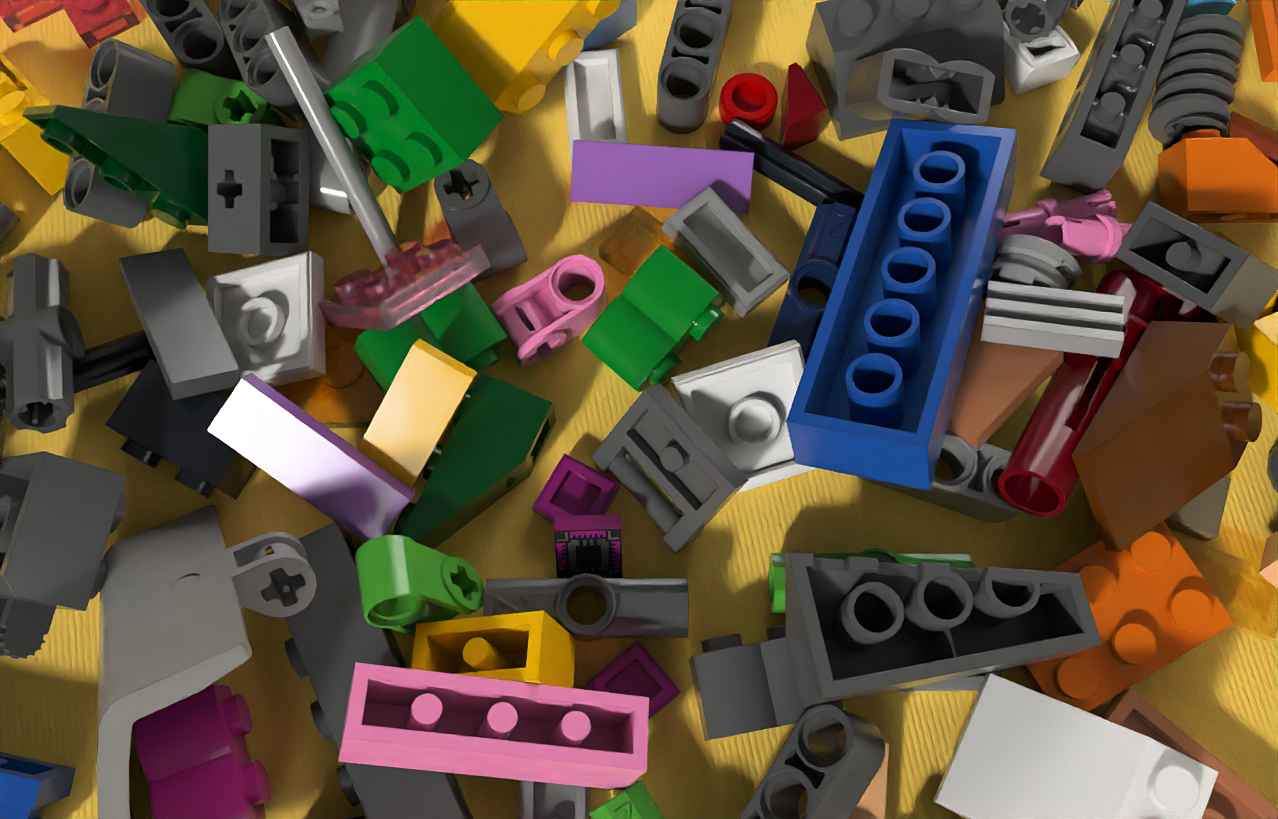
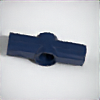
M838 202L832 204L818 203L796 266L790 276L783 302L766 348L795 339L800 343L806 365L827 303L811 305L802 299L799 291L805 288H815L825 295L828 302L858 216L856 208Z

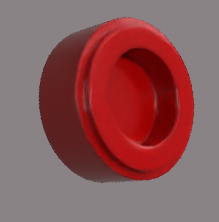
M754 73L735 75L722 87L719 100L720 118L726 126L732 119H738L761 132L772 123L778 104L777 91L773 84L761 75Z

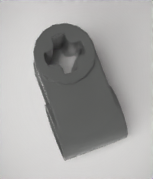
M467 159L463 164L435 177L434 189L443 217L450 230V238L463 269L472 284L527 262L526 252L516 227L508 212L504 211L489 176L481 164L472 159ZM468 192L471 198L462 200L460 194Z

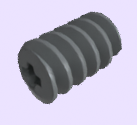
M1201 14L1183 19L1178 23L1156 79L1152 111L1148 118V130L1153 138L1164 146L1171 147L1181 141V135L1203 129L1219 130L1221 138H1227V128L1225 125L1230 121L1231 108L1229 105L1234 100L1235 88L1233 85L1237 82L1239 68L1237 65L1241 62V45L1244 43L1246 32L1240 21L1226 15Z

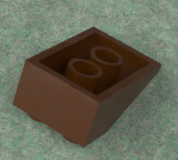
M1151 321L1073 451L1072 459L1107 551L1120 553L1236 468L1248 442H1255L1258 439L1262 428V409L1259 403L1252 401L1248 385L1250 374L1249 357L1246 352L1239 350L1233 323Z

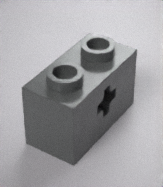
M267 124L208 125V252L291 256L308 251L310 131Z

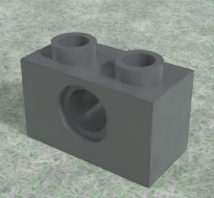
M1151 201L1142 210L1122 240L1118 251L1113 255L1229 323H1233V325L1246 332L1278 290V270L1242 248Z

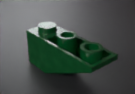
M63 105L26 107L22 116L43 130L40 137L48 145L72 157L82 156L100 169L97 175L103 182L123 193L130 195L136 193L151 203L153 206L150 212L159 220L179 229H186L187 225L208 226V134L200 128Z
M481 373L474 389L468 390L451 420L456 425L446 445L438 444L424 467L423 479L427 483L417 503L409 502L397 519L393 535L407 536L416 541V543L435 549L531 475L556 422L553 402Z

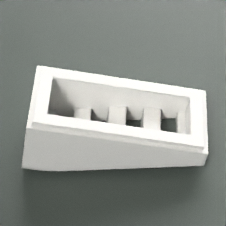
M997 0L999 5L1008 2V0ZM1003 19L1005 75L1016 95L1068 77L1081 55L1073 41L1058 24L1049 37H1039L1027 43L1011 36V29ZM1038 49L1040 55L1034 57L1031 51Z

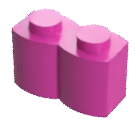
M213 684L196 694L140 718L133 723L132 729L137 753L149 782L154 819H266L264 803L271 799V788L262 763L258 760L252 762L247 752L245 735L252 732V720L248 706L241 694L233 695L229 686Z

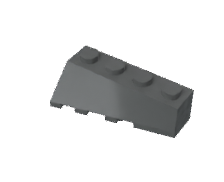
M787 552L785 554L786 641L802 708L1063 658L1102 645L1080 573L1002 567L969 569L950 567V563L921 562L915 565L879 562V558L849 556L847 559L814 557V553Z

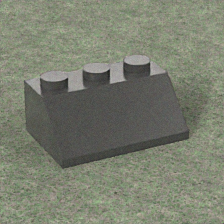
M827 0L815 4L806 47L839 141L888 130L891 119L870 120L860 117L848 110L844 103L851 63L893 49L906 48L918 50L931 56L939 64L955 60L977 63L995 75L990 106L1002 104L1005 99L1003 13L997 0Z

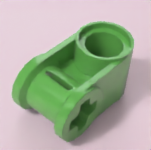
M185 68L182 70L173 92L167 123L200 128L206 134H208V125L267 124L286 127V123L281 116L270 109V103L250 90L245 82L215 76L196 68Z
M402 535L376 537L365 542L357 549L355 559L363 615L366 622L374 627L389 628L415 637L417 623L451 620L460 613L471 615L484 606L485 589L482 580L476 570L460 557L441 553L416 543L410 537Z

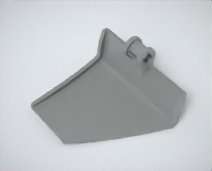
M208 505L119 541L106 551L103 556V560L106 562V575L100 589L98 819H134L129 797V758L133 723L140 718L202 691L251 658L253 652L249 644L241 606L269 617L284 618L296 615L312 601L317 587L315 573L308 563L304 546L298 538L291 534L278 531L264 533L227 549L219 514L214 505ZM272 549L274 554L266 555V551ZM283 568L287 575L275 579L271 572L275 569ZM291 591L292 596L286 599L284 593Z

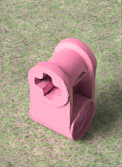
M570 255L561 259L527 283L507 291L491 305L490 311L517 348L516 359L522 367H531L544 361L561 348L563 344L593 325L596 319L608 307L605 276L600 265L592 258L584 255ZM577 284H585L594 289L588 298L581 301H572L564 297L566 291ZM523 321H526L532 331L528 330Z

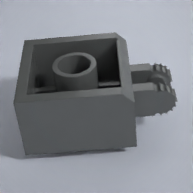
M46 451L0 458V656H11L14 659H27L29 655L35 656V652L41 650V644L45 643L43 636L49 632L56 609L86 611L89 599H93L98 594L106 575V562L102 557L109 534L114 532L121 523L126 509V496L122 494L127 478L126 475Z

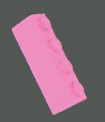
M356 662L349 691L338 762L624 791L647 771L649 697Z

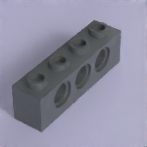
M1187 0L1111 1L1039 176L1085 195L1096 193L1106 186L1124 163Z

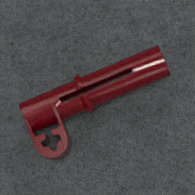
M1120 269L1105 275L1095 293L1124 296L1122 314H1124V324L1121 331L1124 332V342L1119 358L1064 352V362L1051 374V378L997 482L999 491L1006 501L1015 508L1035 516L1050 517L1061 513L1079 478L1071 455L1150 322L1219 323L1212 313L1149 276L1135 270Z

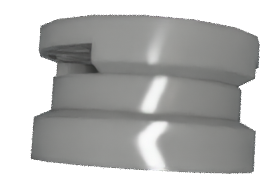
M1025 234L1006 235L998 242L994 256L996 262L992 263L983 298L986 300L989 281L1069 290L1076 286L1081 274V268L1078 261L1068 251L1053 242Z

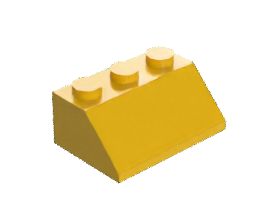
M449 0L429 27L498 110L521 116L525 111L533 108L540 102L545 94L546 85L562 66L569 64L580 54L586 37L601 20L609 17L617 10L622 0Z

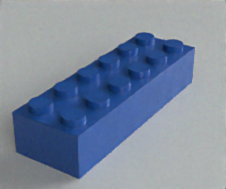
M891 119L786 420L796 464L930 491L1015 183L1017 129Z

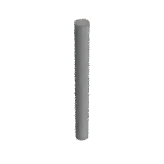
M285 26L265 35L264 37L384 268H390L406 259V256L337 121L329 111L330 107L289 27Z

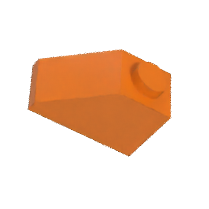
M1196 130L1181 135V141L1158 154L1159 203L1166 210L1193 224L1278 222V167L1247 138H1221L1219 130Z

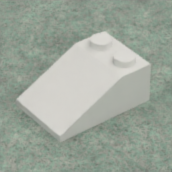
M988 673L984 678L933 802L966 819H1202L1219 772L1148 736Z

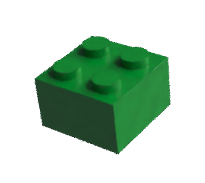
M420 15L414 17L359 56L322 92L330 107L329 111L337 121L344 137L348 138L371 163L375 174L383 182L391 185L399 195L463 164L504 117Z

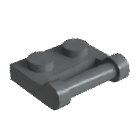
M660 383L642 392L591 457L604 473L611 471L666 533L663 540L675 554L694 541L713 517L749 481Z

